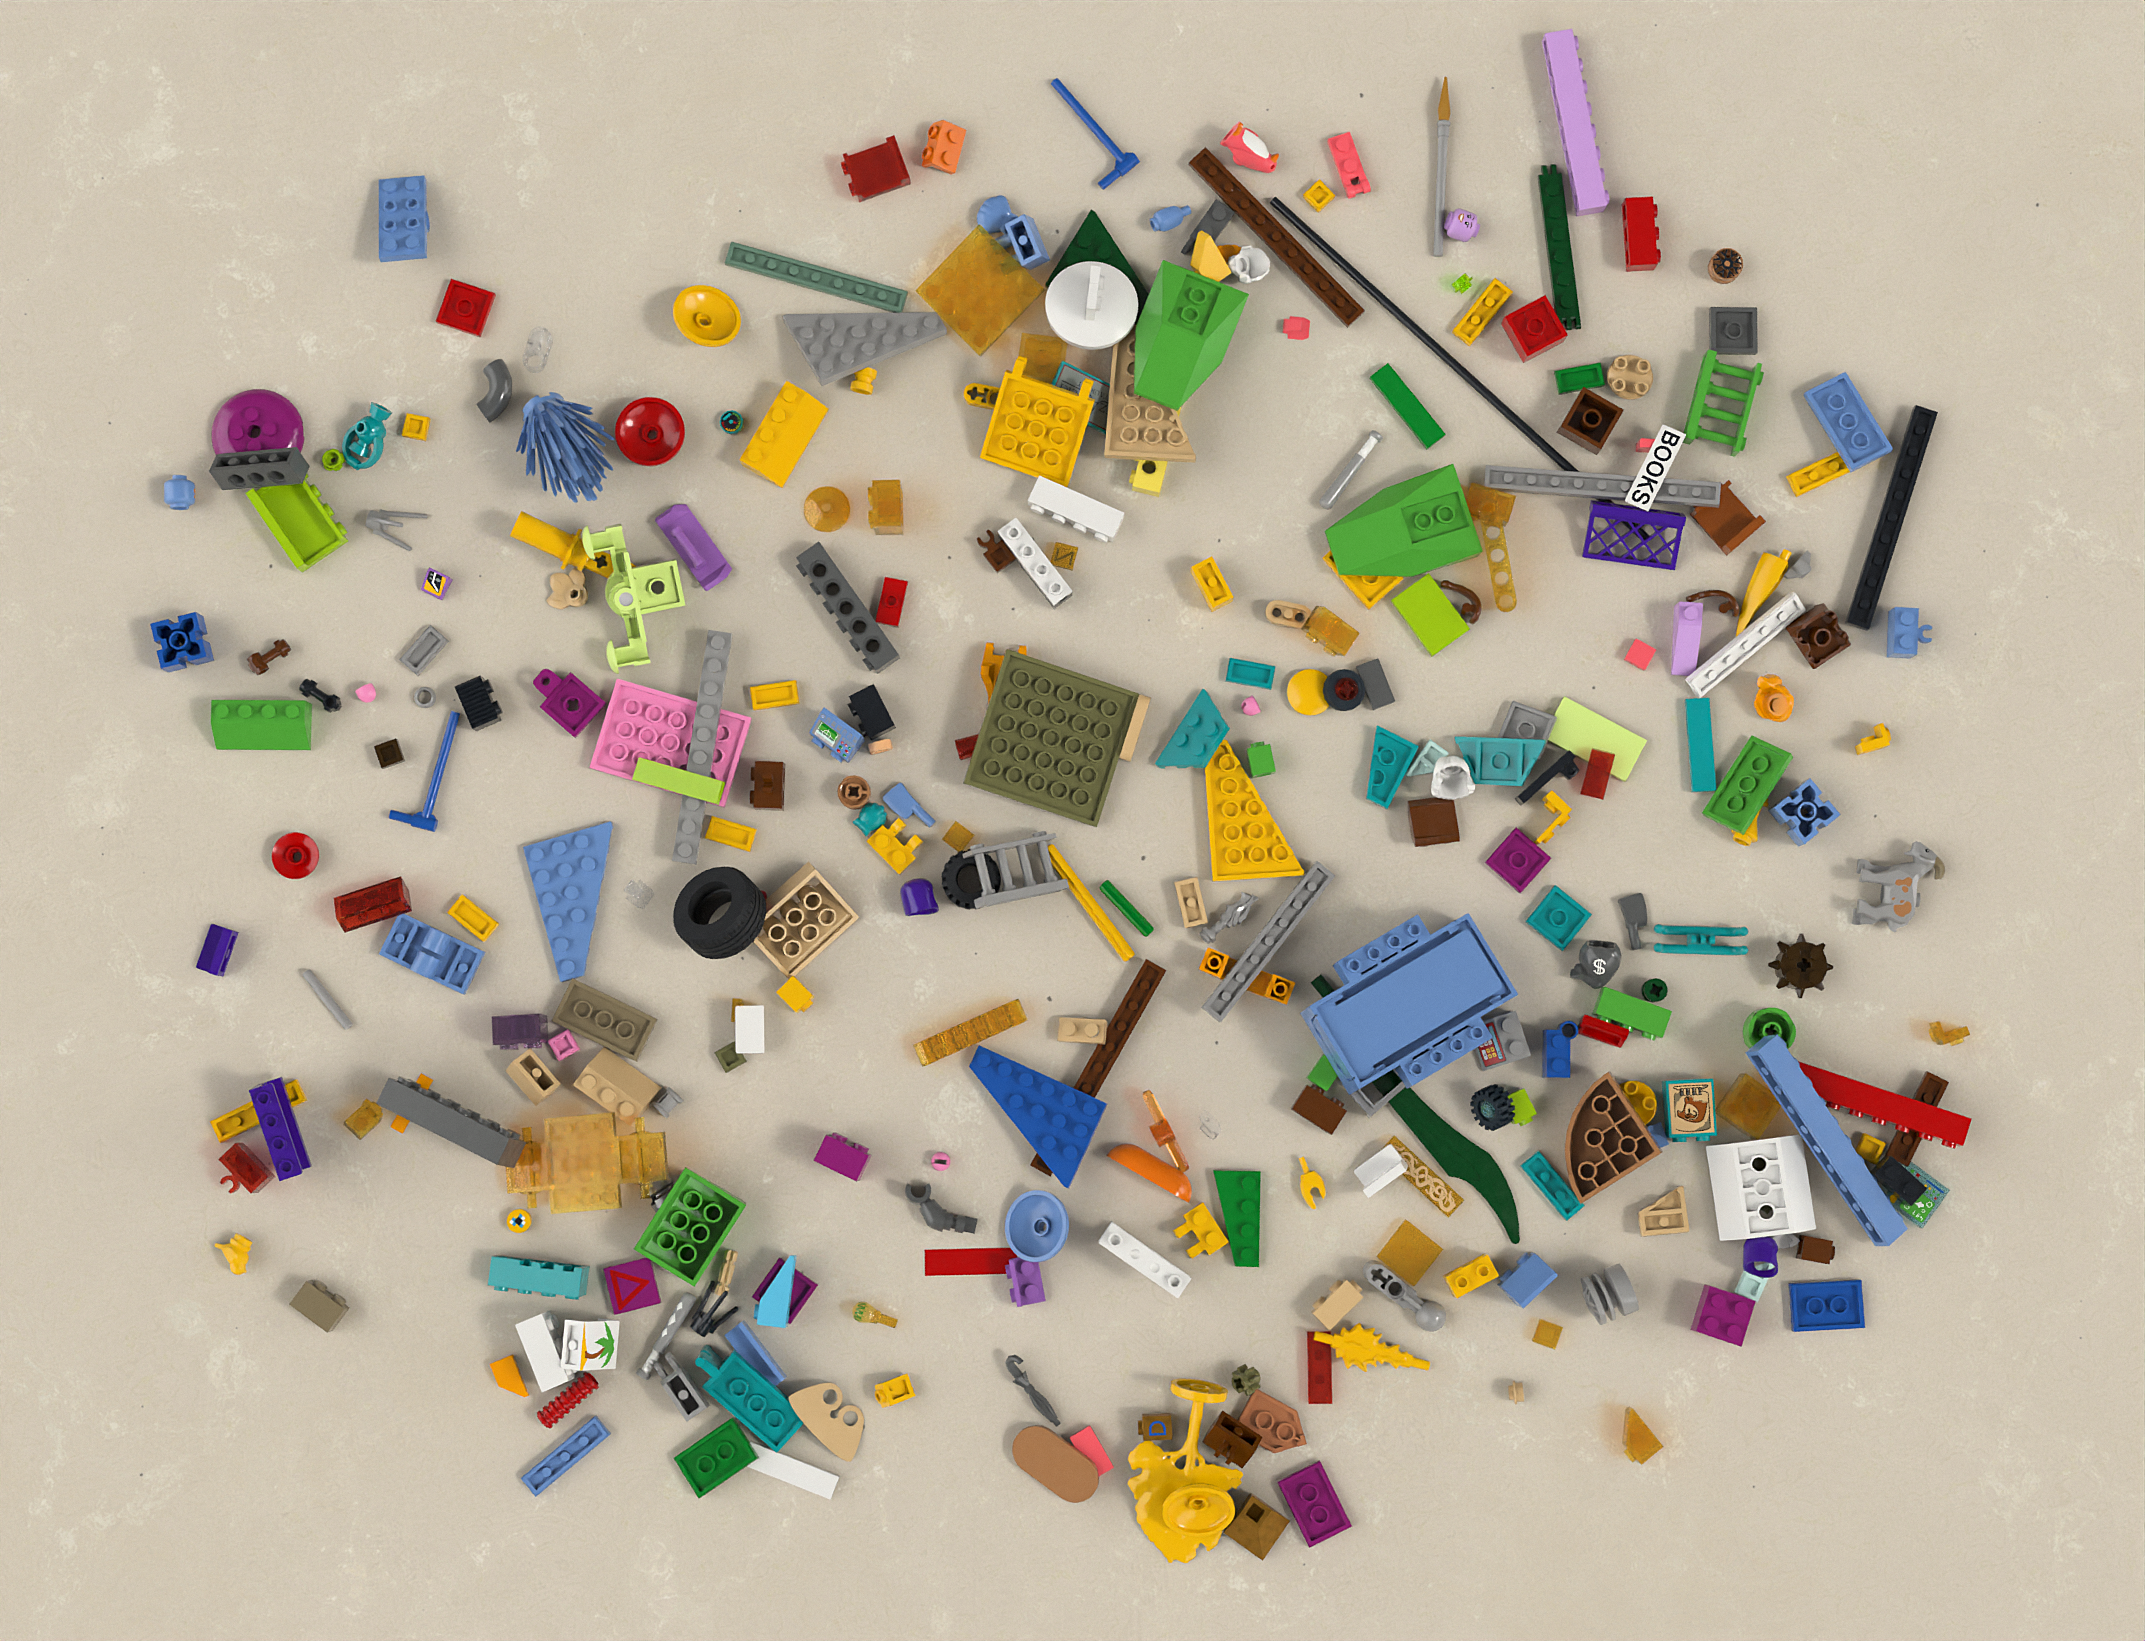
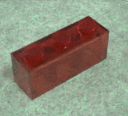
M401 876L334 898L336 919L344 933L412 911L409 889Z

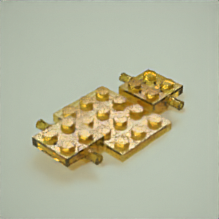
M615 1112L545 1118V1143L532 1141V1127L521 1128L522 1138L526 1144L515 1167H506L507 1194H527V1209L538 1208L536 1194L549 1190L551 1214L622 1208L620 1184L633 1183L640 1185V1199L651 1198L649 1184L655 1181L669 1180L665 1132L652 1133L645 1131V1117L634 1118L636 1132L617 1136Z

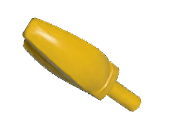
M1303 1156L1298 1158L1304 1172L1300 1178V1189L1307 1204L1312 1209H1316L1310 1191L1314 1187L1318 1188L1321 1197L1324 1199L1326 1195L1325 1184L1315 1170L1309 1171Z

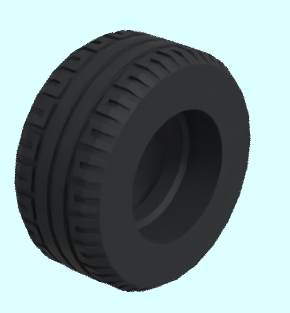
M725 866L711 868L692 878L680 892L673 911L674 927L680 938L698 955L709 959L728 958L745 950L759 935L766 917V900L761 890L742 871ZM731 902L726 913L717 921L709 924L714 912L722 905Z

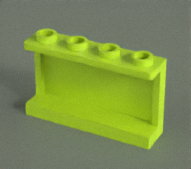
M306 474L303 484L261 487L257 491L252 488L245 493L295 567L302 573L348 542L345 536L348 533L340 521L335 522L332 517L335 514L327 502L323 504L319 499L322 496L321 492L315 484L310 485L306 480L309 477L308 474Z

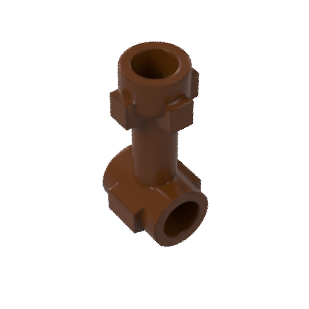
M285 639L275 641V647L262 656L259 652L249 656L247 661L251 671L256 673L257 676L269 670L267 663L279 655L283 658L288 656L291 648Z

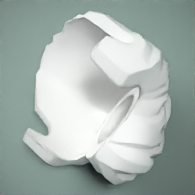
M1244 245L1237 255L1228 258L1227 265L1243 284L1259 281L1270 271L1269 257L1259 248Z

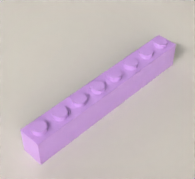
M1572 29L1545 33L1542 45L1576 217L1604 212L1607 204H1609V194L1603 187L1605 173L1604 169L1599 166L1598 160H1600L1601 154L1599 146H1595L1596 128L1594 124H1591L1592 108L1590 102L1586 101L1585 96L1588 90L1586 80H1582L1581 72H1583V62L1577 55V50L1579 49L1578 38L1573 35Z

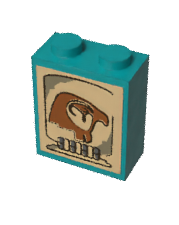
M1713 1079L1662 1081L1666 1137L1672 1138V1142H1687L1686 1137H1696V1141H1710V1136H1717Z

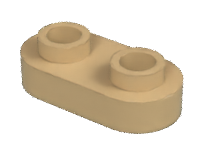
M1281 600L1271 601L1265 610L1266 619L1270 623L1295 629L1306 628L1312 619V614L1308 607ZM1278 609L1280 610L1281 615L1279 617H1275L1272 614V611ZM1301 614L1304 620L1299 622L1295 619V616Z

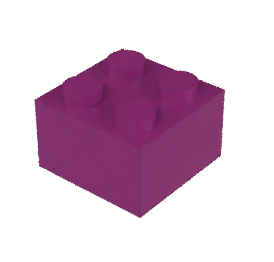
M833 1132L832 1135H825L813 1161L856 1182L860 1181L872 1156L867 1153L869 1148L859 1143H854L852 1146L846 1143L848 1138L836 1132Z
M1704 1284L1690 1330L1742 1347L1756 1301Z

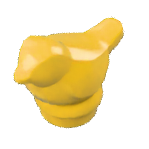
M236 1233L228 1244L215 1243L214 1247L223 1251L230 1264L232 1273L241 1275L247 1272L246 1264L249 1260L247 1252L251 1250L250 1246L253 1243L251 1240Z

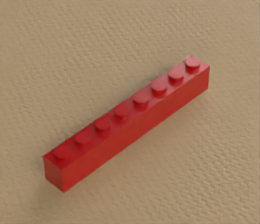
M1799 1062V1067L1805 1076L1811 1080L1817 1094L1824 1099L1826 1107L1838 1111L1840 1107L1849 1110V1115L1862 1118L1863 1115L1872 1117L1871 1122L1886 1126V1122L1896 1125L1895 1130L1909 1134L1910 1130L1919 1133V1138L1927 1141H1932L1933 1138L1941 1140V1145L1955 1149L1956 1146H1964L1972 1118Z

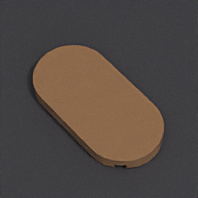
M1042 1425L1029 1426L1022 1429L1014 1439L1012 1453L1017 1465L1063 1500L1072 1503L1083 1502L1089 1499L1096 1491L1099 1484V1474L1095 1463L1051 1429Z

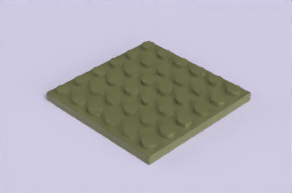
M1006 649L963 784L1097 827L1139 693Z

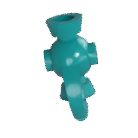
M371 402L369 412L371 416H365L346 432L343 438L342 451L346 463L356 470L372 467L380 459L383 452V438L386 436V429L382 421L387 420L392 412L374 402ZM357 434L359 440L352 443L353 438ZM370 444H374L372 455ZM350 450L369 459L362 463L351 456Z

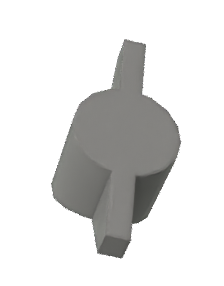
M1807 550L1783 577L1786 579L1805 577L1811 571V553Z

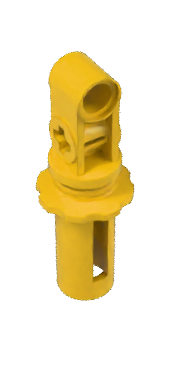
M523 511L520 512L510 537L559 558L560 562L563 561L560 569L564 570L570 564L574 567L576 566L579 571L586 568L605 578H609L614 571L610 554L604 551L594 553L596 560H599L601 557L605 558L604 563L607 566H602L601 569L596 567L597 562L588 557L583 546L581 529H578L576 535L574 533L570 534Z

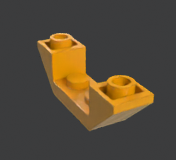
M1207 947L1199 970L1223 980L1237 960ZM1261 970L1247 988V991L1287 1005L1295 982Z

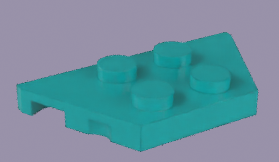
M1205 689L1201 690L1157 759L1155 765L1159 768L1165 769V766L1205 768L1230 729L1228 724L1222 718L1219 709L1215 706L1210 698L1211 696Z
M1455 736V742L1459 745L1474 783L1483 785L1523 786L1546 744V739Z

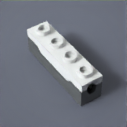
M1017 518L997 531L1000 540L1004 542L1014 555L1016 561L1053 609L1072 596L1071 588Z

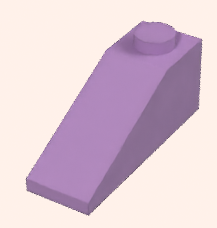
M1679 601L1674 606L1671 675L1689 676L1696 670L1702 629L1703 603Z

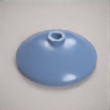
M1041 1190L1026 1192L1019 1196L1008 1210L1005 1220L1006 1239L1012 1251L1023 1260L1044 1262L1051 1259L1062 1249L1068 1236L1069 1219L1063 1203L1052 1193Z

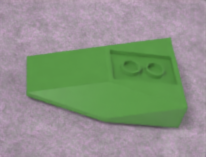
M1163 260L1135 328L1134 394L1178 411L1221 365L1249 294Z
M1454 464L1382 489L1325 530L1339 575L1414 577L1476 558L1483 552Z

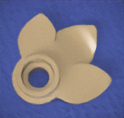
M575 567L569 573V576L564 573L551 575L550 586L554 593L549 596L547 603L553 608L561 610L568 606H583L588 600V592L584 587L586 581L584 573ZM578 592V596L573 598L574 594Z

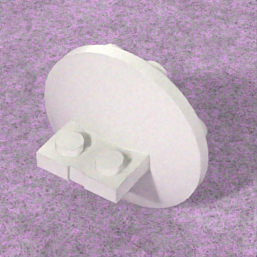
M1081 262L1067 267L1053 279L1046 294L1045 311L1051 328L1063 341L1078 348L1096 350L1110 347L1127 336L1137 318L1138 298L1131 281L1117 268L1101 262Z

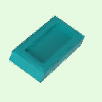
M1230 658L1225 682L1271 690L1276 666Z

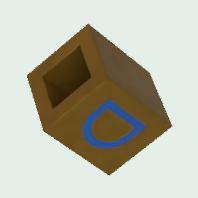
M1171 1413L1142 1414V1420H1138V1435H1143V1441L1172 1440Z

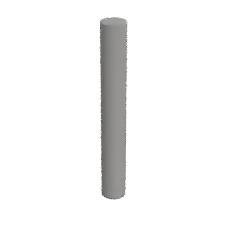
M310 969L302 974L339 1023L345 1030L349 1029L353 1025L320 981Z

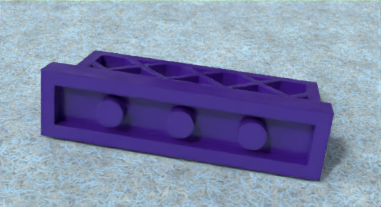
M1591 500L1582 557L1675 570L1682 530L1686 522V516L1683 513L1657 509L1646 511L1636 506ZM1594 518H1605L1609 526L1597 533L1593 527ZM1609 519L1616 520V521H1614V522L1611 524V522L1609 521ZM1621 521H1626L1632 529L1620 536L1614 526ZM1631 522L1639 524L1634 527V525ZM1645 524L1651 525L1655 532L1646 539H1643L1637 530ZM1612 528L1618 539L1607 546L1600 536ZM1667 528L1677 529L1675 538L1668 543L1660 534ZM1592 530H1593V532L1595 533V536H1593V537L1591 538V534H1592ZM1635 532L1642 542L1630 549L1624 542V539ZM1658 535L1665 545L1653 553L1647 542ZM1597 538L1605 547L1599 553L1588 552L1590 543ZM1619 542H1622L1628 550L1621 557L1614 556L1610 551ZM1674 543L1672 551V549L1669 546H1671ZM1645 545L1651 555L1644 560H1639L1633 552ZM1668 548L1672 554L1670 564L1660 563L1656 555ZM1631 554V556H1632L1634 559H1632V558H1626V557Z

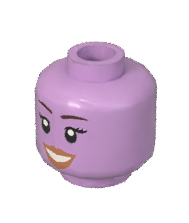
M1458 208L1454 212H1449L1444 229L1447 230L1449 237L1462 242H1468L1471 237L1477 236L1480 224H1477V216L1474 213Z

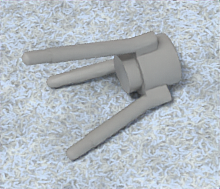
M382 509L379 512L374 510L369 512L366 520L367 528L373 529V534L380 535L408 551L412 550L410 546L383 531L387 530L389 525L403 527V523L392 521L390 517H428L427 514L393 512Z

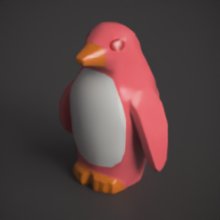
M1240 121L1231 128L1220 142L1222 146L1228 147L1231 150L1233 160L1239 166L1244 165L1247 168L1264 173L1273 172L1277 166L1279 154H1270L1259 136L1252 130L1243 128V124Z

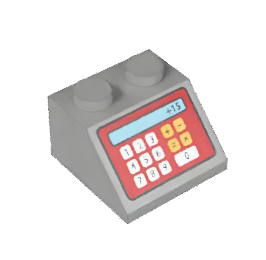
M1516 1011L1483 1021L1493 1037L1475 1048L1483 1071L1531 1056Z

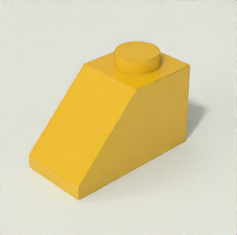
M1202 230L1198 232L1190 266L1195 273L1219 282L1232 272L1211 236Z

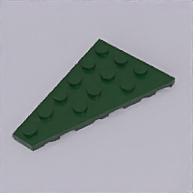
M1090 210L1047 280L1045 287L1048 289L1053 279L1071 265L1090 261L1111 265L1125 274L1135 288L1138 298V313L1134 325H1137L1149 294L1096 212Z

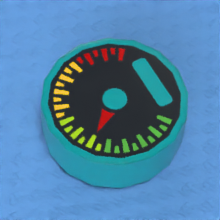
M731 410L721 416L720 426L727 434H737L743 429L744 421L738 412Z

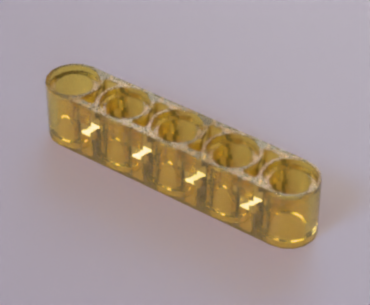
M1485 498L1479 502L1478 514L1494 600L1500 611L1510 612L1516 607L1517 599L1500 507L1494 499ZM1486 503H1492L1495 505V511L1491 515H1485L1482 512V507ZM1491 526L1499 528V535L1495 538H1489L1486 535L1487 529ZM1495 549H1501L1504 552L1503 558L1499 561L1491 559V553ZM1499 572L1508 574V579L1503 584L1495 581V576ZM1503 595L1512 597V603L1507 607L1499 604V600Z
M1016 999L918 1042L913 1047L922 1067L1022 1024L1028 1021L1020 1000Z

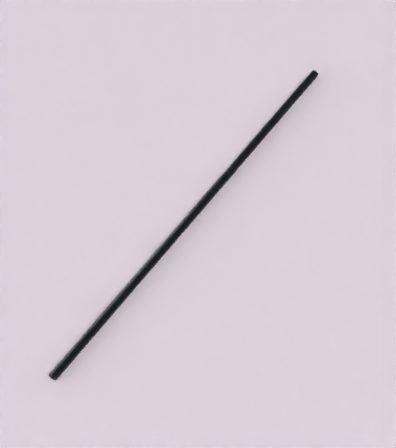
M1277 197L1271 200L1270 204L1564 471L1579 472ZM1596 499L1601 502L1614 503L1609 499ZM1621 521L1629 530L1632 529L1628 522ZM1641 527L1637 530L1643 539L1650 536Z

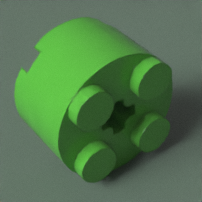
M1779 1008L1756 1010L1744 1022V1043L1750 1049L1764 1036H1768L1765 1029L1770 1027L1773 1035L1778 1034L1785 1041L1786 1048L1789 1049L1796 1037L1795 1024L1787 1012Z

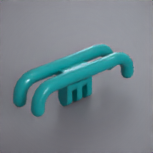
M1661 924L1654 926L1656 934L1687 935V945L1656 943L1653 948L1657 953L1746 955L1748 953L1746 946H1713L1715 944V936H1746L1749 932L1746 927L1672 926Z

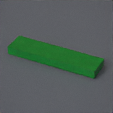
M1389 363L1370 376L1369 379L1426 450L1446 435Z

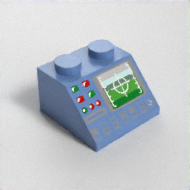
M825 707L820 712L809 732L813 737L811 741L821 749L824 746L832 751L830 755L839 762L845 760L849 763L865 742V739L859 732Z

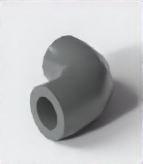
M503 359L494 360L483 370L489 381V391L477 403V406L489 423L494 421L507 408L512 396V377Z

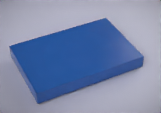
M1862 1280L1788 1283L1793 1332L1865 1328Z

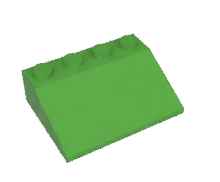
M685 1167L637 1242L634 1250L695 1287L744 1210L746 1202Z

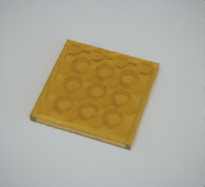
M980 224L916 289V292L979 356H982L1045 291Z

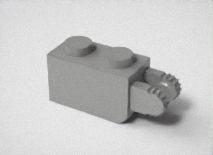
M669 1352L665 1357L675 1372L668 1375L663 1365L658 1361L654 1362L653 1366L662 1379L660 1382L684 1419L689 1421L710 1405L684 1366L681 1367Z

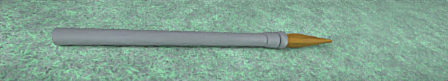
M1444 77L1438 107L1434 257L1443 256L1447 142L1451 125L1449 121L1450 103L1447 77Z

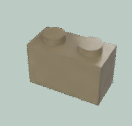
M317 1279L315 1281L308 1280L289 1305L325 1332H331L350 1307L345 1304L346 1300L336 1293L334 1295L326 1290L328 1287L323 1282Z

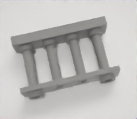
M1046 831L1032 834L1033 838L984 847L983 843L970 846V851L963 853V858L975 857L983 892H981L982 897L974 900L976 909L1060 892L1069 888L1067 879L1058 880V877L1054 875L1046 843L1057 838L1056 833L1047 835ZM1034 844L1038 845L1046 878L1043 884L1038 885L1037 881H1034L1026 846ZM1014 848L1017 849L1025 881L1023 888L1018 889L1016 885H1013L1005 850ZM996 852L1004 888H1002L1003 892L996 893L995 889H992L984 854Z

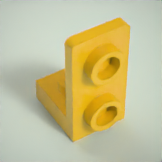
M1552 790L1542 800L1545 802L1544 806L1552 814L1557 813L1559 816L1534 841L1536 845L1541 842L1546 844L1554 836L1552 830L1557 825L1562 827L1571 818L1568 813L1572 809Z

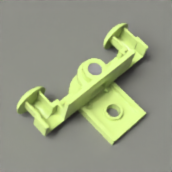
M621 524L606 526L604 531L594 533L589 532L587 525L583 529L582 541L588 557L595 560L594 553L610 551L614 571L607 580L605 597L610 608L617 615L624 618L629 645L614 647L612 640L607 644L606 654L609 666L614 673L619 674L618 667L651 663L648 657L647 639L641 614L685 606L677 561L672 559L632 568ZM654 581H662L664 583L662 592L654 593L651 590V585Z

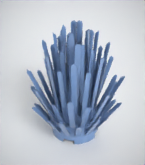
M549 392V396L541 398L538 395L533 397L522 410L524 413L522 419L524 424L516 448V452L521 448V454H523L527 444L526 476L530 471L533 476L535 475V449L537 443L542 488L544 491H547L545 465L555 497L557 495L556 487L560 493L562 492L559 482L561 479L568 498L572 499L574 503L578 502L576 497L580 494L578 487L587 501L597 500V496L592 488L596 486L598 491L601 492L603 487L600 484L602 480L600 475L607 479L601 464L612 471L613 467L603 457V452L588 436L603 447H605V443L578 421L609 440H614V438L601 430L605 429L603 425L578 413L591 415L593 413L588 410L593 408L565 401L560 394Z

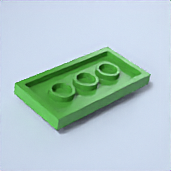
M1751 735L1702 814L1744 835L1793 759L1792 754Z

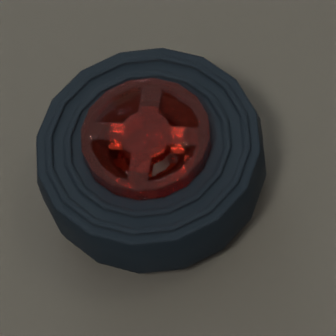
M1342 669L1334 671L1327 677L1323 686V694L1328 705L1335 710L1349 711L1361 704L1365 695V686L1357 673Z

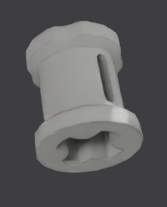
M670 1087L666 1089L667 1092L657 1102L654 1101L652 1103L666 1118L669 1117V1112L678 1103L683 1102L681 1097Z

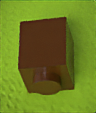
M1799 1235L1800 1242L1797 1247L1796 1259L1830 1264V1260H1833L1835 1255V1246H1832L1833 1241Z

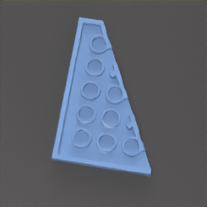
M611 821L523 847L560 982L585 976L586 962L590 950L589 946L597 914L596 910L600 899L599 895L607 863V854L609 853V843L613 829Z

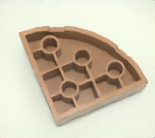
M1607 1072L1591 1085L1572 1113L1566 1133L1565 1160L1571 1187L1580 1204L1663 1152L1611 1072Z

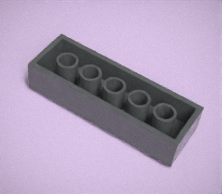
M400 1076L398 1080L388 1078L376 1104L496 1165L510 1168L515 1167L526 1144L525 1141L519 1139L521 1136L519 1133L510 1129L506 1130L500 1127L501 1124L490 1119L486 1120L480 1117L481 1114L470 1109H464L460 1107L461 1104L451 1099L440 1097L441 1094L431 1089L420 1087L421 1084L411 1079L407 1080Z

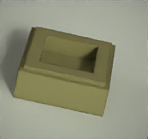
M735 1041L714 1052L725 1073L747 1062L743 1053L735 1052Z

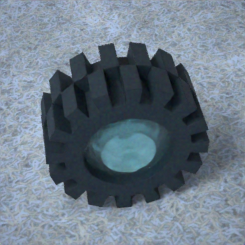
M1496 1084L1489 1085L1475 1092V1095L1471 1098L1473 1101L1470 1102V1106L1474 1107L1471 1109V1112L1476 1114V1117H1474L1475 1121L1480 1120L1479 1125L1481 1127L1485 1126V1130H1497L1513 1121L1512 1118L1515 1117V1113L1512 1112L1515 1110V1106L1511 1105L1514 1102L1513 1099L1507 1097L1509 1095L1508 1091L1503 1092L1504 1088L1502 1086L1498 1087Z

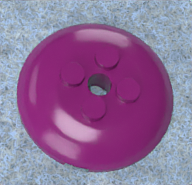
M265 389L247 390L230 398L218 411L211 432L212 446L215 454L297 447L301 453L305 439L303 420L296 407L284 396ZM260 429V435L257 438H252V430Z

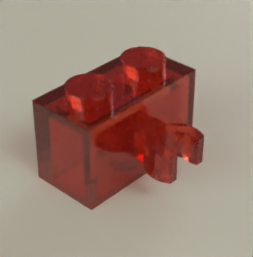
M243 1142L235 1143L218 1159L232 1173V1175L225 1176L220 1181L222 1185L226 1184L229 1180L233 1182V1187L228 1191L229 1193L238 1191L240 1183L251 1194L259 1193L275 1177Z

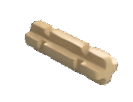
M728 1249L724 1253L723 1259L725 1261L721 1265L718 1277L719 1284L716 1285L715 1289L716 1295L721 1296L724 1291L729 1292L730 1287L728 1285L731 1284L735 1268L734 1262H736L738 1252Z

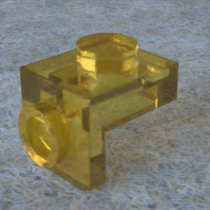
M1940 1021L1929 1023L1930 1037L1937 1045L1950 1043L1951 1046L1965 1042L1963 1037L1970 1035L1967 1026L1958 1027L1944 1033Z
M366 1098L362 1106L344 1121V1125L361 1140L381 1122L383 1117L382 1109L376 1102H370Z

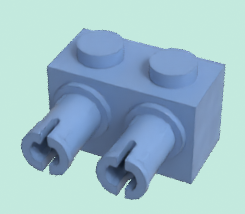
M1025 214L1004 224L1007 233L990 241V244L994 245L992 249L996 254L1011 246L1015 249L1016 254L999 261V266H1002L1001 270L1004 275L1021 266L1032 270L1050 261L1034 219Z

